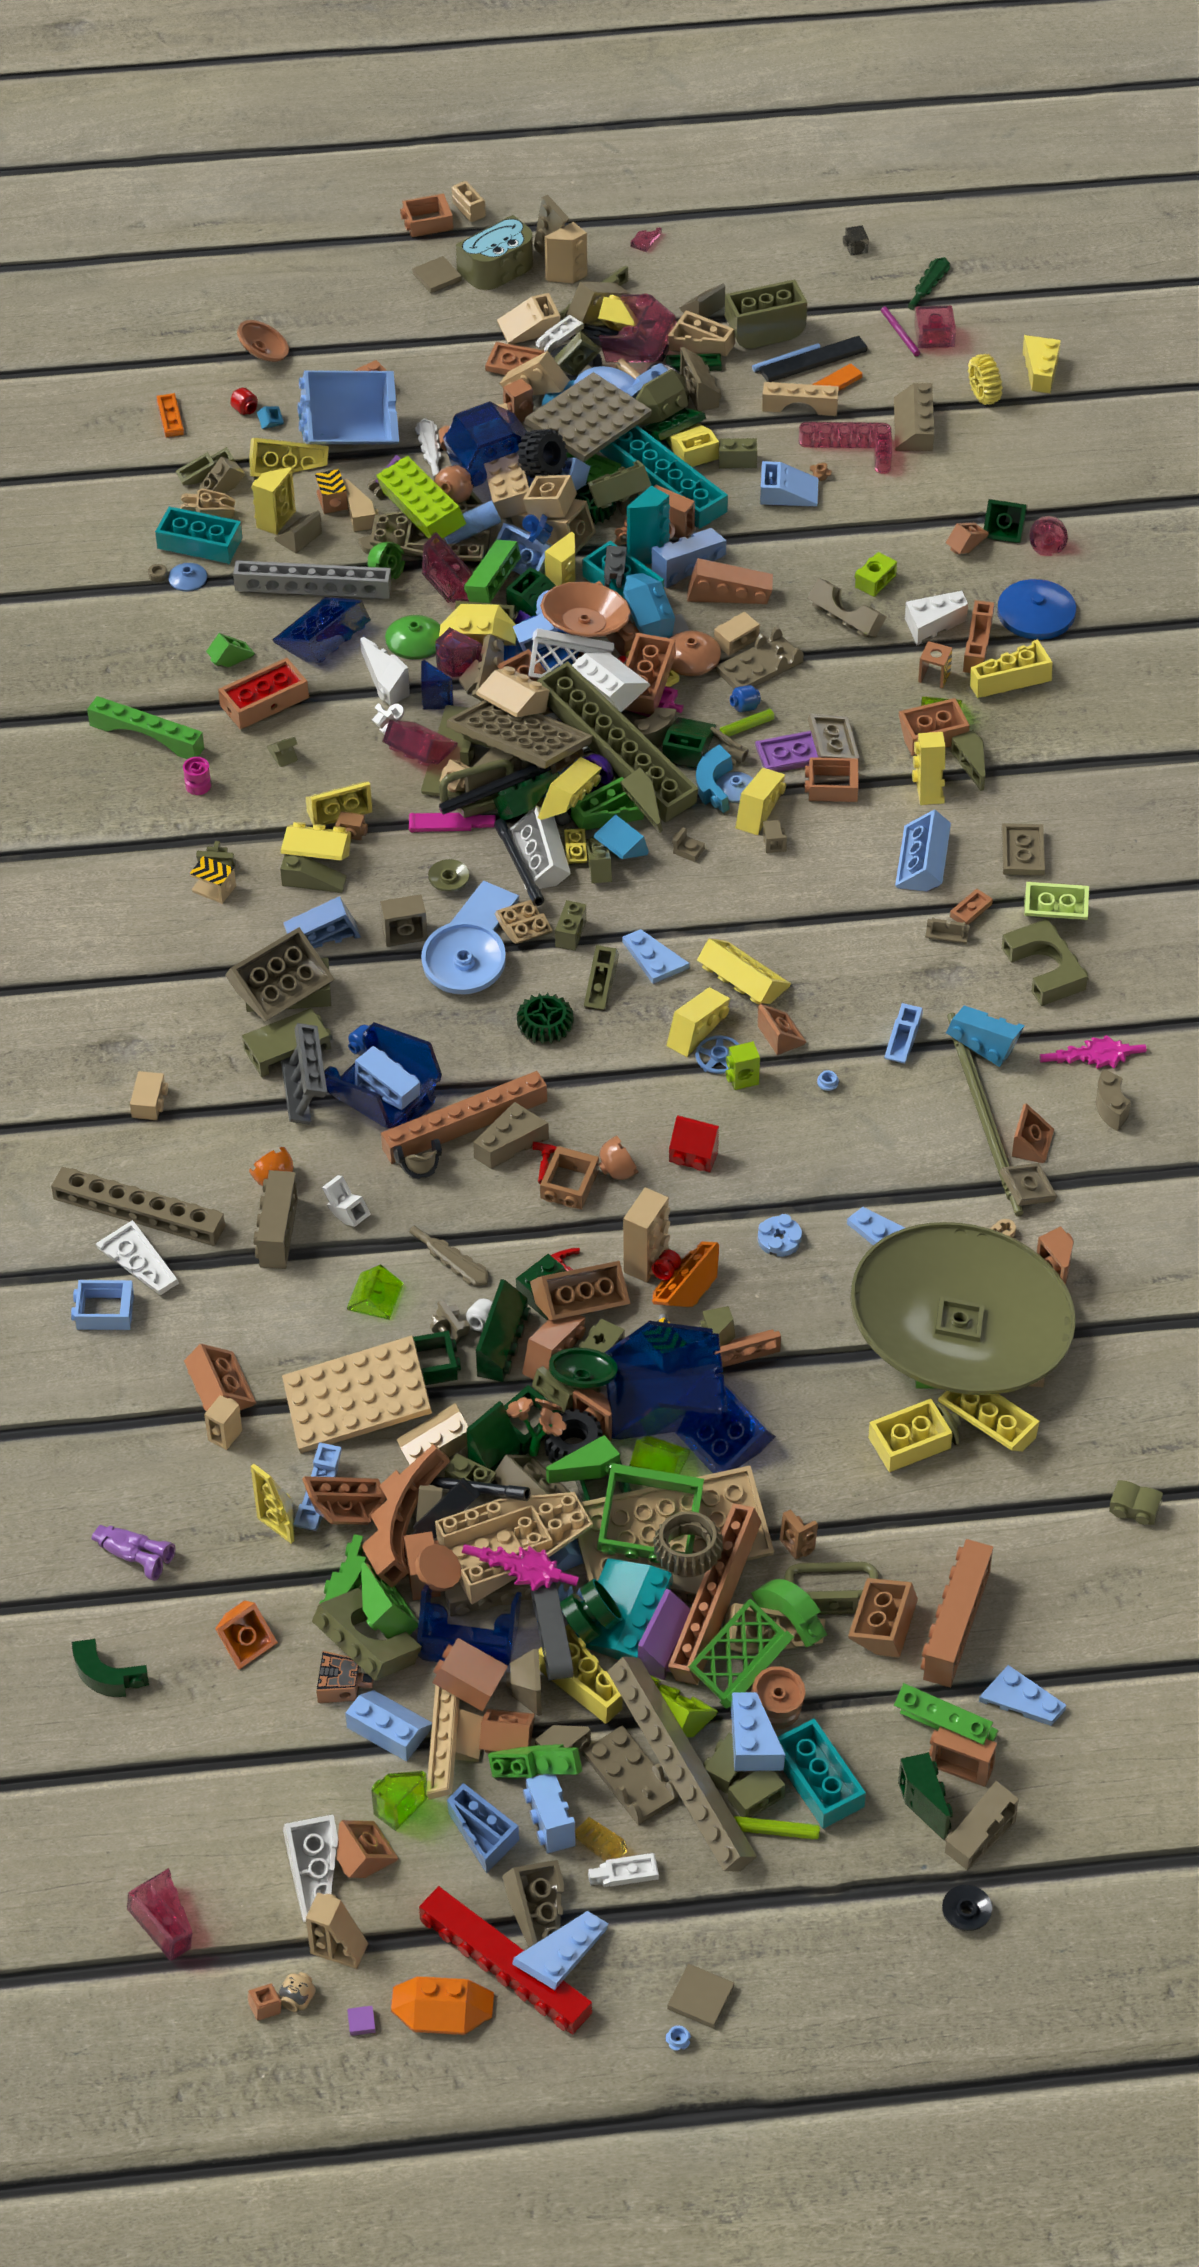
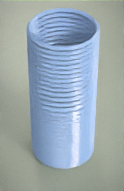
M490 500L464 513L466 525L446 536L445 540L447 544H456L482 532V530L484 531V529L487 530V528L489 529L501 523L493 502Z

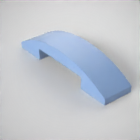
M319 1442L313 1460L314 1468L311 1477H336L342 1447ZM306 1491L302 1504H299L293 1526L316 1531L323 1517L315 1511Z

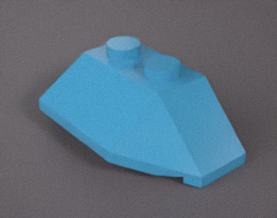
M644 573L626 576L623 594L637 629L642 634L670 638L673 635L675 615L662 583Z

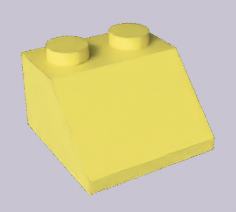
M570 532L545 551V575L556 586L576 581L575 534L573 532Z

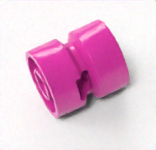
M202 757L187 759L183 764L186 790L192 795L207 793L211 788L208 761Z

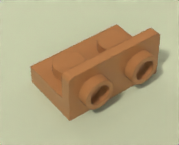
M791 1509L783 1513L780 1541L795 1560L802 1556H808L814 1551L818 1523L814 1520L804 1525L802 1519L796 1516Z

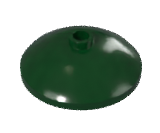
M569 1348L555 1353L550 1358L549 1371L557 1381L566 1386L580 1390H589L603 1387L612 1382L617 1375V1364L610 1356L603 1352L589 1348Z

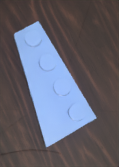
M587 1911L514 1957L512 1964L555 1990L605 1933L608 1923Z

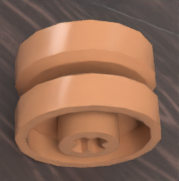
M782 1666L769 1667L762 1670L756 1676L751 1692H757L773 1729H784L793 1725L799 1718L805 1697V1685L802 1679L791 1669Z

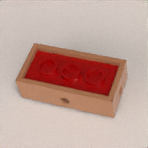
M288 658L282 659L218 689L220 706L240 730L309 698L308 681Z

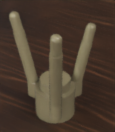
M711 727L715 737L731 746L728 753L731 755L732 764L736 765L737 762L743 763L747 758L749 749L736 743L716 728Z

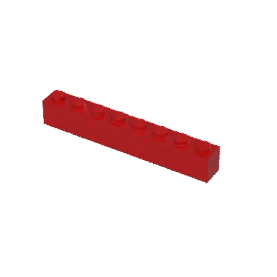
M440 1886L419 1906L420 1921L427 1928H433L439 1932L440 1937L445 1942H452L456 1945L462 1955L465 1957L470 1956L477 1961L478 1966L483 1971H490L494 1974L500 1984L515 1990L516 1995L521 2000H528L532 2003L538 2013L543 2016H549L562 2031L567 2030L573 2035L592 2014V2001L564 1980L554 1990L513 1965L514 1957L524 1950Z

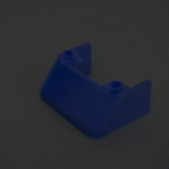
M425 1584L421 1592L417 1643L422 1646L418 1656L422 1660L437 1663L440 1659L445 1661L442 1655L449 1644L453 1646L457 1638L509 1666L518 1631L522 1592L516 1593L511 1603L510 1614L504 1613L499 1615L495 1620L494 1630L448 1624L446 1608L440 1604L431 1603L432 1589L428 1588L429 1585Z

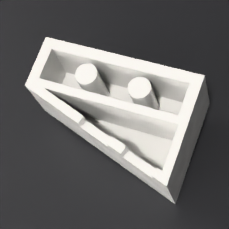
M962 591L906 602L905 620L916 644H921L922 640L928 637L933 638L937 636V633L944 629L949 630L967 621L968 602Z

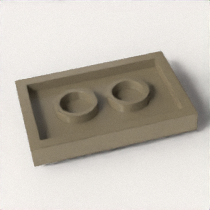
M809 715L808 723L818 758H858L859 762L860 758L848 717Z
M1002 823L1003 875L1044 876L1043 824Z

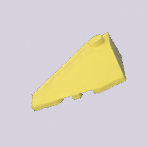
M252 438L249 456L250 476L260 477L262 473L288 467L292 468V473L326 466L329 446Z
M253 1464L251 1466L257 1518L292 1544L294 1542L293 1501L269 1474Z

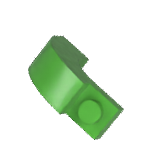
M775 1579L751 1592L759 1607L777 1610L792 1622L805 1647L813 1645L827 1635L817 1617V1614L821 1612L812 1598L796 1584L784 1579Z

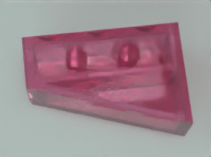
M169 1868L128 1892L127 1910L170 1961L191 1949L193 1932L185 1910L181 1906L178 1891L174 1887Z

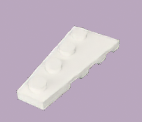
M133 1220L96 1243L100 1251L160 1296L179 1284L175 1275Z

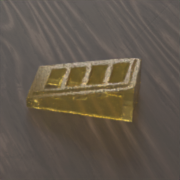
M590 1817L575 1830V1838L605 1862L609 1859L621 1858L627 1852V1846L623 1838ZM592 1828L594 1829L588 1837L585 1836Z

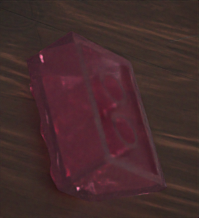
M389 719L382 741L389 745V749L396 752L402 751L404 752L403 756L410 759L416 758L419 764L425 766L439 764L458 745V742L416 722Z

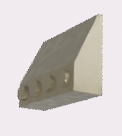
M300 927L234 965L225 975L237 994L265 1022L335 980Z

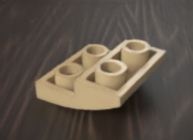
M531 900L496 910L494 914L504 932L515 944L552 932L544 913L540 914Z

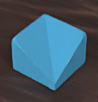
M264 406L257 412L262 429L284 424L279 406Z

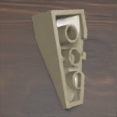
M558 1860L514 1867L502 1875L508 1901L528 1948L560 1929L561 1916L563 1915L561 1897L564 1892V1882Z

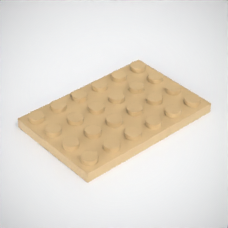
M412 1335L282 1375L300 1454L317 1449L319 1442L334 1444L432 1413Z

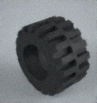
M553 429L531 430L525 433V436H522L521 443L518 445L519 451H517V455H519L518 462L521 463L520 468L522 471L525 470L524 474L530 476V478H535V476H551L563 472L562 469H565V461L568 458L566 453L568 451L565 447L566 442L562 440L561 434L558 435V432L556 430L553 431Z
M570 1409L565 1410L564 1414L559 1412L562 1416V1421L566 1424V1429L562 1431L559 1437L553 1434H545V1452L548 1460L551 1463H555L602 1437L601 1424L596 1422L595 1416H589V1412L586 1411L581 1413L579 1409H575V1412H570ZM572 1437L584 1440L578 1444L564 1442V1440Z

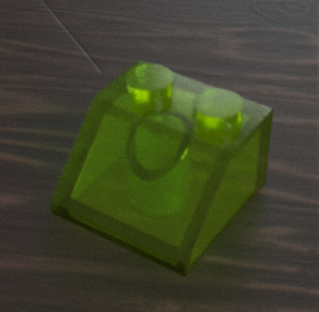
M647 1435L636 1441L629 1466L680 1475L691 1449Z
M423 1771L389 1773L382 1780H377L371 1789L374 1815L396 1831L428 1799L426 1795V1773Z

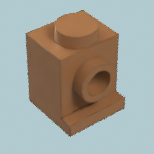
M343 811L340 812L335 827L346 828V831L351 832V839L360 841L363 836H366L368 824H365L364 815Z

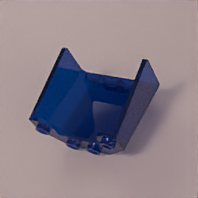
M489 401L456 413L443 440L451 466L456 465L465 468L471 476V485L473 484L474 488L482 485L487 479L484 464L519 451L518 445L521 443V438L525 436L527 430L513 412Z
M375 1022L363 1033L362 1038L365 1050L367 1051L374 1046L378 1050L384 1051L392 1061L399 1063L410 1075L416 1076L420 1082V1095L401 1110L383 1101V1096L355 1085V1063L341 1076L338 1069L333 1066H329L324 1070L327 1093L388 1129L421 1117L435 1103L436 1096L433 1093L436 1083L440 1082L442 1077L436 1055L429 1041Z

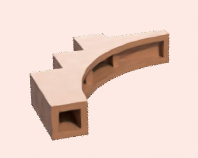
M435 1444L429 1447L401 1474L396 1470L379 1485L387 1501L370 1515L378 1531L361 1546L376 1574L391 1588L409 1573L405 1562L404 1536L406 1535L410 1518L418 1503L420 1485L429 1486L439 1472L450 1462L448 1456Z

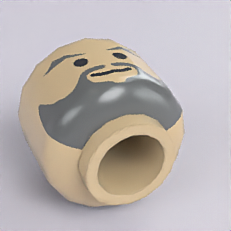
M303 1972L299 1974L292 1973L286 1977L279 1989L278 1996L284 2008L297 2012L307 2008L316 1989L309 1975Z

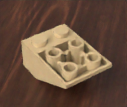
M546 293L530 297L497 319V323L507 343L515 344L541 337L547 330L560 322V314L550 294Z

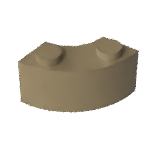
M656 707L650 717L643 720H634V726L657 748L663 744L668 729L676 720V709Z
M1103 1069L1098 1081L1096 1107L1103 1121L1118 1132L1129 1117L1131 1101L1124 1097L1121 1092L1123 1078Z

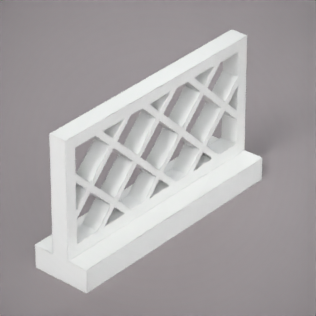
M537 628L533 632L532 637L533 646L528 677L539 679L557 666H561L570 657L575 663L577 659L574 654L577 652H584V654H612L614 643ZM538 644L545 645L550 652L541 657L537 651ZM558 648H563L569 656L561 661L554 651ZM550 654L558 662L552 668H549L544 661V658ZM539 662L547 670L543 674L534 673L535 665Z

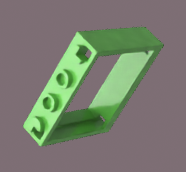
M611 1463L597 1550H601L602 1553L607 1555L619 1553L625 1554L627 1558L631 1559L642 1557L648 1558L651 1562L660 1563L654 1554V1547L606 1539L615 1482L619 1481L694 1494L691 1512L699 1513L704 1479ZM687 1535L685 1552H675L692 1554L695 1535Z

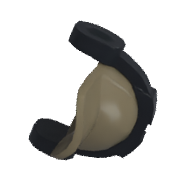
M439 1139L431 1140L432 1152L404 1156L401 1146H394L395 1161L397 1164H400L409 1178L421 1179L423 1177H430L435 1173L439 1156L442 1155L441 1143Z

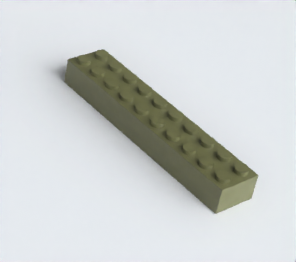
M568 661L537 680V682L542 683V686L550 690L547 707L564 724L592 735V743L587 746L596 755L605 757L611 763L614 773L619 778L623 777L625 779L638 768H641L644 773H650L654 779L653 786L660 818L665 823L696 804L698 788Z

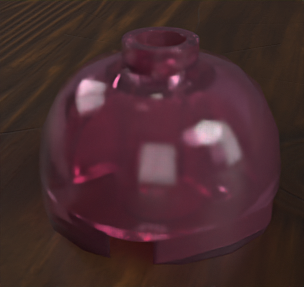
M1041 517L1031 526L1029 532L1030 544L1034 551L1040 555L1052 556L1051 553H1059L1067 545V528L1056 517Z

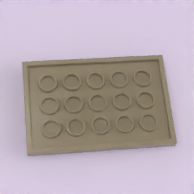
M593 372L525 417L524 424L533 430H556L558 435H562V440L566 442L565 447L568 453L584 462L650 417L652 409Z
M486 700L447 719L446 726L457 733L470 736L473 740L484 742L489 747H495L506 754L517 756L522 761L531 762L539 768H547L591 744L593 738L588 733L540 713L515 717Z

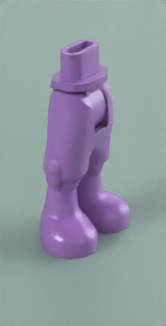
M99 1525L92 1534V1540L98 1542L100 1547L105 1548L111 1554L126 1561L138 1562L143 1565L145 1576L152 1581H156L160 1577L163 1563L169 1564L176 1550L174 1543L150 1540L146 1535L114 1528L111 1525L108 1527ZM141 1550H147L153 1554L145 1553Z

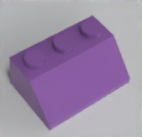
M669 1589L665 1590L638 1644V1658L641 1659L650 1675L665 1680L668 1672L671 1673L668 1665L691 1610Z

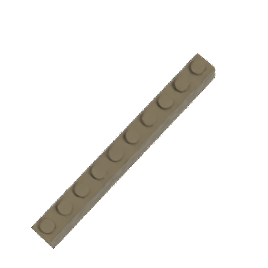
M622 1657L607 1671L723 1871L743 1870L757 1857L641 1659Z

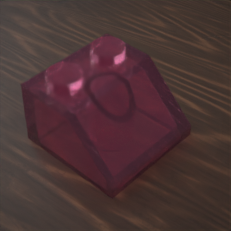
M450 627L435 641L437 669L451 677H459L463 675L476 659L479 663L482 662L481 643Z

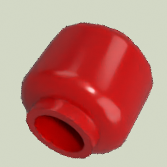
M242 387L232 393L230 404L241 415H247L255 412L258 399L250 390Z

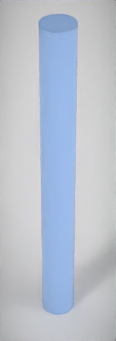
M817 343L752 365V370L757 372L760 371L761 366L821 348L820 344Z

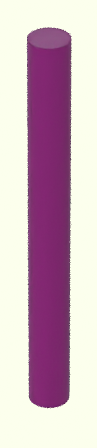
M883 307L881 309L882 314L915 357L919 356L920 350L889 309Z

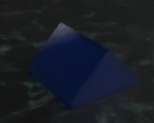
M422 660L421 689L423 710L445 709L446 705L454 706L452 678L426 660Z

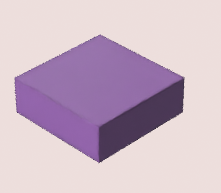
M373 2006L347 2009L350 2036L376 2033Z

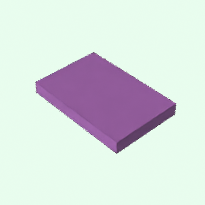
M811 731L755 741V747L763 768L776 772L809 766L810 757L818 758Z

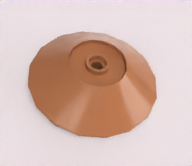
M568 582L555 586L544 594L540 605L543 616L554 627L571 635L584 638L602 637L618 632L628 624L631 614L627 601L618 592L603 585L589 582Z

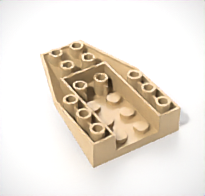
M575 1492L530 1496L528 1501L501 1498L435 1521L439 1545L452 1550L460 1562L461 1576L459 1582L471 1605L517 1577L509 1576L508 1574L511 1570L505 1571L503 1566L490 1567L489 1562H482L477 1557L462 1553L464 1544L481 1549L487 1547L493 1551H497L500 1546L507 1553L511 1554V1552H514L516 1555H519V1547L528 1551V1546H530L537 1552H541L542 1549L546 1550L548 1557H550L593 1527Z

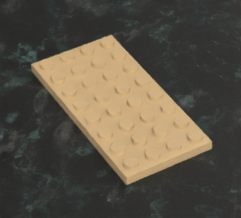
M751 1466L697 1477L704 1479L699 1513L715 1522V1525L720 1528L721 1534L733 1503L754 1507L762 1522L747 1561L774 1555L772 1541ZM649 1487L613 1495L606 1539L654 1547L653 1538L655 1537V1531L659 1529V1525L676 1513L691 1511L694 1494ZM606 1497L580 1502L593 1524L591 1529L577 1538L588 1582L592 1579L599 1580L608 1558L647 1564L668 1571L665 1567L661 1566V1563L651 1562L648 1558L639 1557L638 1559L627 1558L625 1554L615 1553L614 1555H607L602 1553L601 1550H597ZM681 1535L672 1539L669 1542L670 1548L674 1551L685 1552L687 1535ZM695 1535L692 1554L700 1552L707 1547L705 1539Z

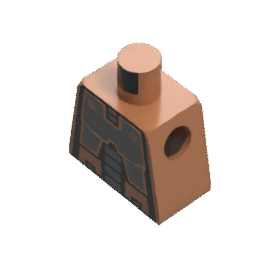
M323 1651L316 1690L318 1703L355 1701L358 1696L359 1687L373 1688L374 1679L367 1673H361V1667L350 1657Z

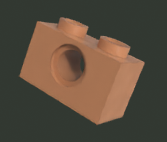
M522 378L503 387V401L507 403L514 426L525 421V417L533 413L534 408L533 388Z

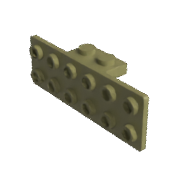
M445 706L421 788L422 794L440 796L439 780L442 776V770L447 766L450 759L461 761L470 767L471 760L475 757V746L478 744L464 740L462 733H457L453 729L446 727L447 719L468 709L467 707ZM448 790V797L454 798L462 794V791H456V793H453Z

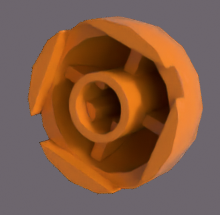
M280 1147L281 1152L276 1153L273 1150L254 1163L256 1167L254 1170L249 1169V1173L259 1185L263 1186L264 1179H268L269 1170L293 1172V1160L285 1147Z

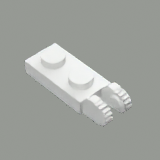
M569 315L539 337L536 346L538 348L544 347L545 352L551 353L557 346L584 328V323Z

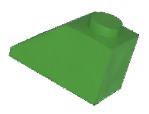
M218 633L206 651L211 657L212 663L217 666L223 665L226 667L238 664L253 657L255 654L246 642Z

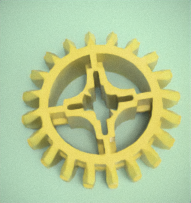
M979 354L976 357H972L968 364V378L971 390L980 403L984 405L994 404L1002 396L1001 390L1003 387L1001 385L999 368H997L996 362H994L993 357L989 354Z

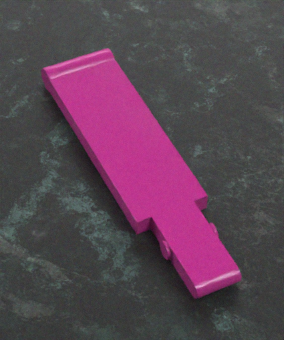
M410 813L409 831L412 833L471 831V828H493L496 816L473 815L464 818L460 813H447L445 815L442 813Z

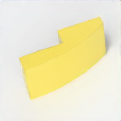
M585 829L564 830L568 864L587 863Z

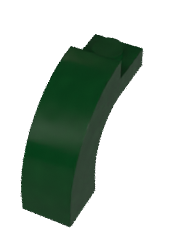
M96 1639L72 1642V1652L77 1673L86 1686L93 1691L110 1697H126V1688L138 1689L149 1685L147 1665L126 1668L109 1667L98 1657Z

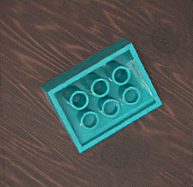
M608 1558L598 1581L605 1587L617 1604L623 1620L610 1629L605 1628L599 1622L602 1635L589 1644L585 1641L584 1643L587 1649L620 1660L622 1657L638 1658V1644L665 1590H671L674 1582L671 1572L651 1565Z

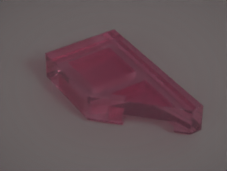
M658 227L656 230L649 232L646 230L639 231L630 242V247L647 252L661 235L662 228Z

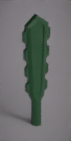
M946 257L935 258L930 262L929 269L925 270L924 276L919 280L920 284H917L915 287V296L908 304L910 310H914L921 298L930 295L932 288H935L938 285V281H941L944 277V273L950 270V262Z

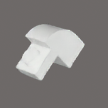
M337 1175L322 1187L329 1200L328 1208L344 1224L355 1227L371 1215L362 1196L351 1193L343 1176Z

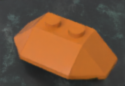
M702 1241L697 1245L696 1249L686 1254L681 1259L682 1264L674 1271L672 1277L669 1280H662L653 1291V1304L693 1307L696 1305L700 1297L711 1287V1284L717 1278L718 1242Z
M417 1976L393 1986L391 2012L413 2032L465 2035L484 2021L492 2018L494 1992L469 1979Z

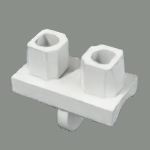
M379 703L376 705L375 709L378 713L372 721L380 728V732L388 739L395 732L401 735L405 730L398 720H401L404 716V708L400 704H394L385 711Z

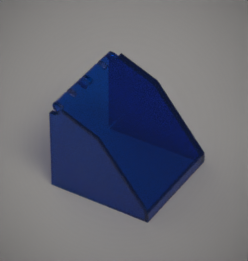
M648 1321L604 1352L617 1364L615 1379L606 1385L612 1413V1439L621 1440L692 1430L723 1419L722 1414L727 1413L728 1410L726 1396L720 1398V1395L726 1392L724 1375L718 1374L723 1372L721 1353L715 1355V1352L721 1350L719 1334L713 1333L712 1328Z

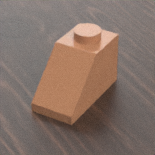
M957 523L946 544L956 554L969 553L989 533L976 523Z

